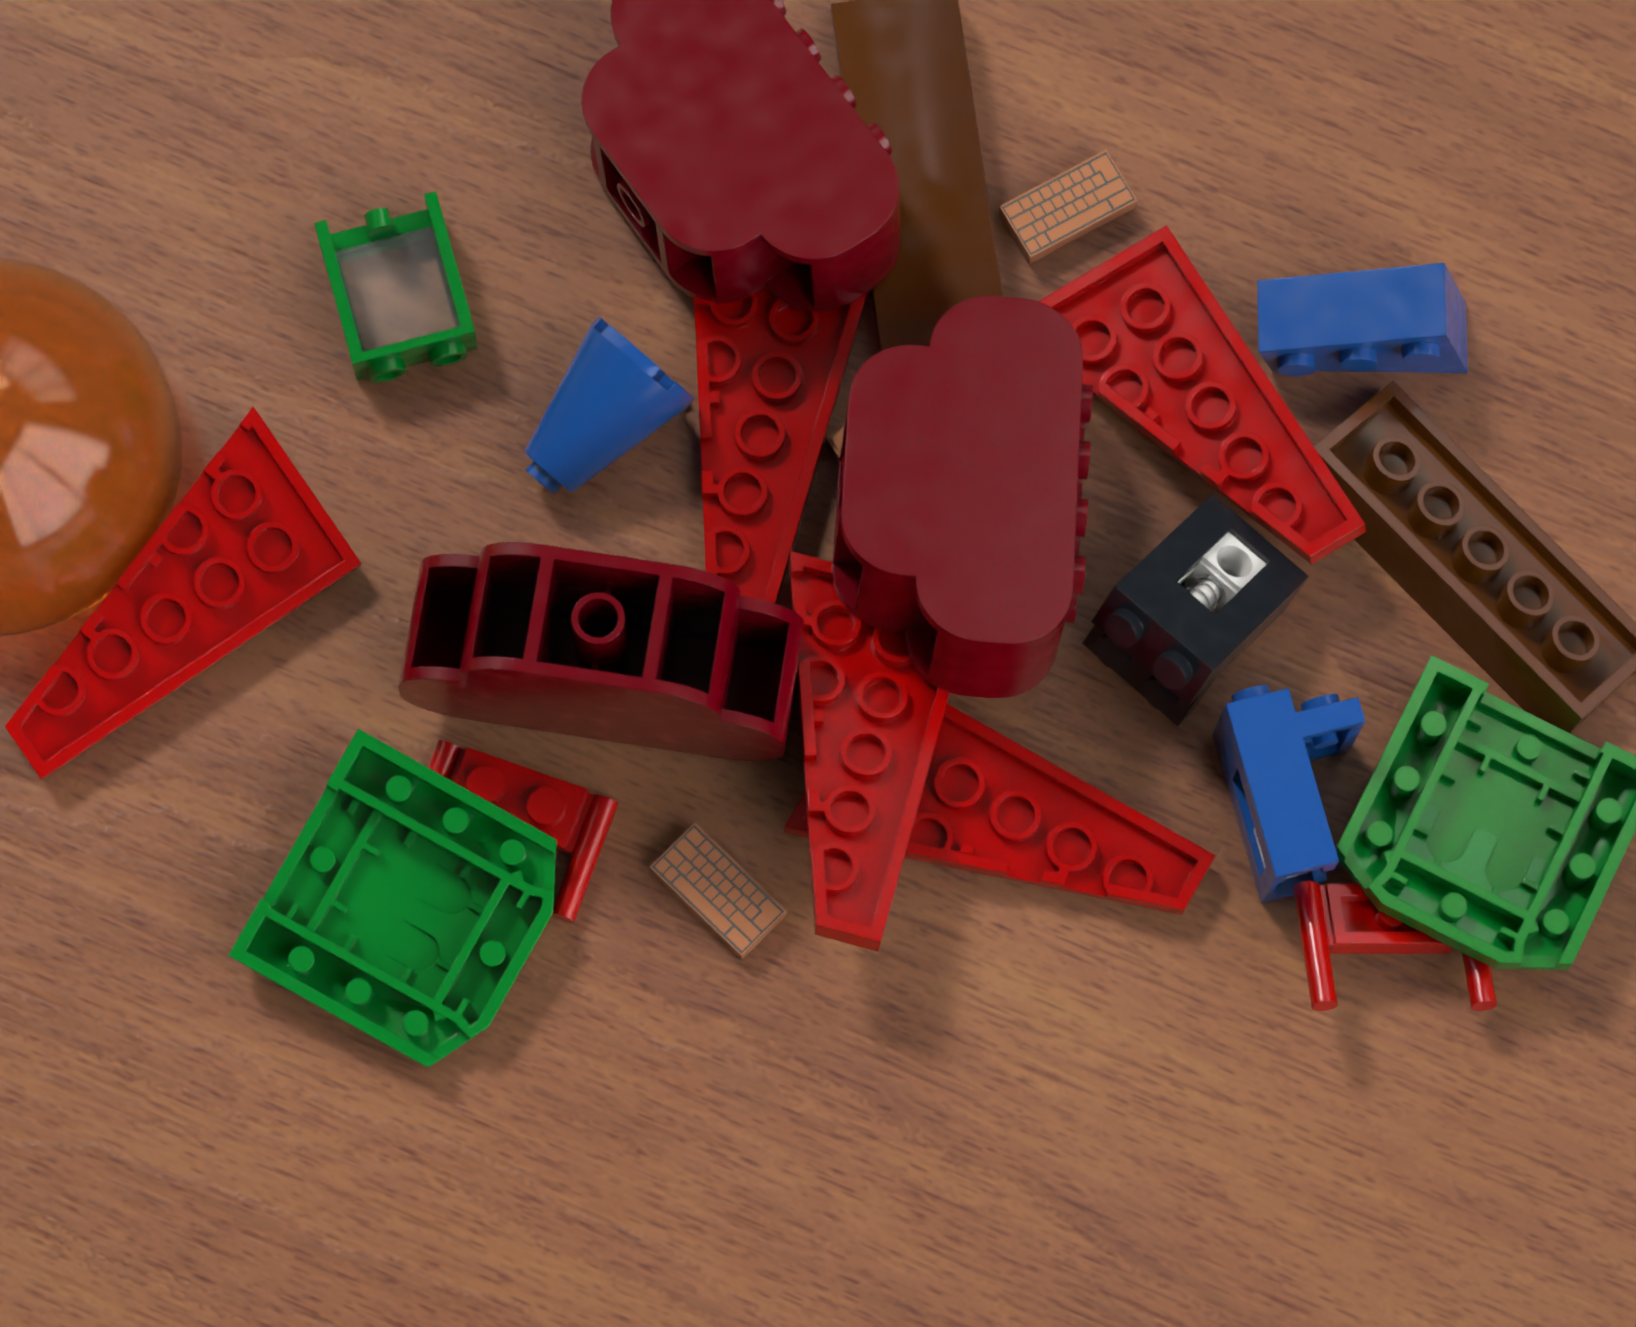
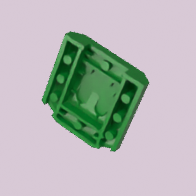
M1431 655L1335 848L1339 862L1378 911L1494 969L1568 970L1578 954L1636 831V756L1607 741L1600 749L1487 693L1486 690L1489 683Z
M357 729L326 783L325 791L263 899L259 900L228 956L429 1068L490 1026L553 914L557 840L366 732Z

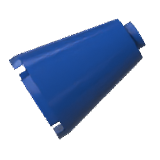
M598 316L588 329L524 450V453L533 460L525 470L553 494L561 486L573 493L685 410L695 398L676 381L674 382L659 366L616 329Z

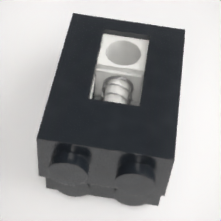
M1212 494L1114 586L1091 621L1094 626L1082 644L1092 651L1104 665L1115 671L1145 697L1154 708L1160 710L1173 723L1179 726L1193 712L1215 679L1285 611L1309 576Z

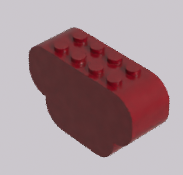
M612 0L610 18L612 31L618 47L604 55L592 67L584 82L581 96L584 120L592 135L590 147L592 166L597 180L672 283L682 292L693 298L695 296L707 301H714L715 303L740 301L767 287L778 299H781L790 306L808 311H827L851 303L886 279L896 265L901 250L899 178L896 167L889 156L892 154L891 146L885 134L876 123L870 122L866 125L854 110L857 106L856 100L845 81L839 75L830 78L820 65L821 55L811 36L803 28L795 32L785 19L786 9L782 0Z
M979 296L964 300L950 308L939 319L933 330L929 346L900 345L878 352L859 368L850 387L839 456L833 543L832 580L836 594L847 610L865 624L882 628V630L905 632L906 650L915 669L932 685L956 695L1008 698L1025 693L1038 685L1053 666L1065 623L1075 622L1078 595H1082L1084 589L1086 558L1079 556L1080 537H1085L1088 499L1081 498L1083 480L1088 478L1091 444L1089 441H1084L1085 423H1089L1091 418L1093 385L1082 384L1083 351L1080 339L1073 326L1055 309L1031 299Z
M493 543L484 546L481 549L480 556L437 554L421 560L398 689L404 700L417 707L461 719L742 761L773 760L784 755L804 620L796 612L781 605L740 596V589L731 581L716 574L691 567L536 543Z

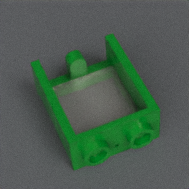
M436 191L424 194L426 209L391 218L388 208L373 209L364 214L366 225L330 234L326 220L314 223L356 380L369 377L370 382L373 383L391 381L403 376L407 372L406 367L428 361L434 367L447 366L464 360L467 357V351L478 349L474 325Z

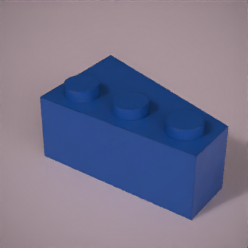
M1445 263L1257 280L1258 351L1271 371H1277L1284 376H1305L1315 371L1468 373L1466 302Z

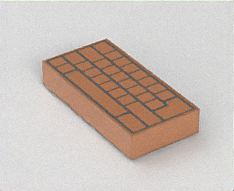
M1104 150L1000 205L998 214L1028 264H1031L1135 209L1138 200L1108 151Z
M695 822L650 866V872L741 960L787 915V910Z

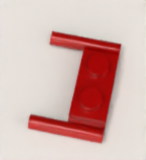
M438 740L428 768L557 840L556 850L572 855L554 902L552 916L565 922L574 923L619 803L603 795L591 794L587 788L469 747L465 750L451 742Z
M1303 881L1293 887L1311 1007L1315 1011L1331 1010L1338 1005L1330 954H1449L1454 949L1378 911L1358 884L1319 885L1316 881ZM1462 953L1471 1009L1474 1011H1486L1495 1008L1497 1001L1491 967Z

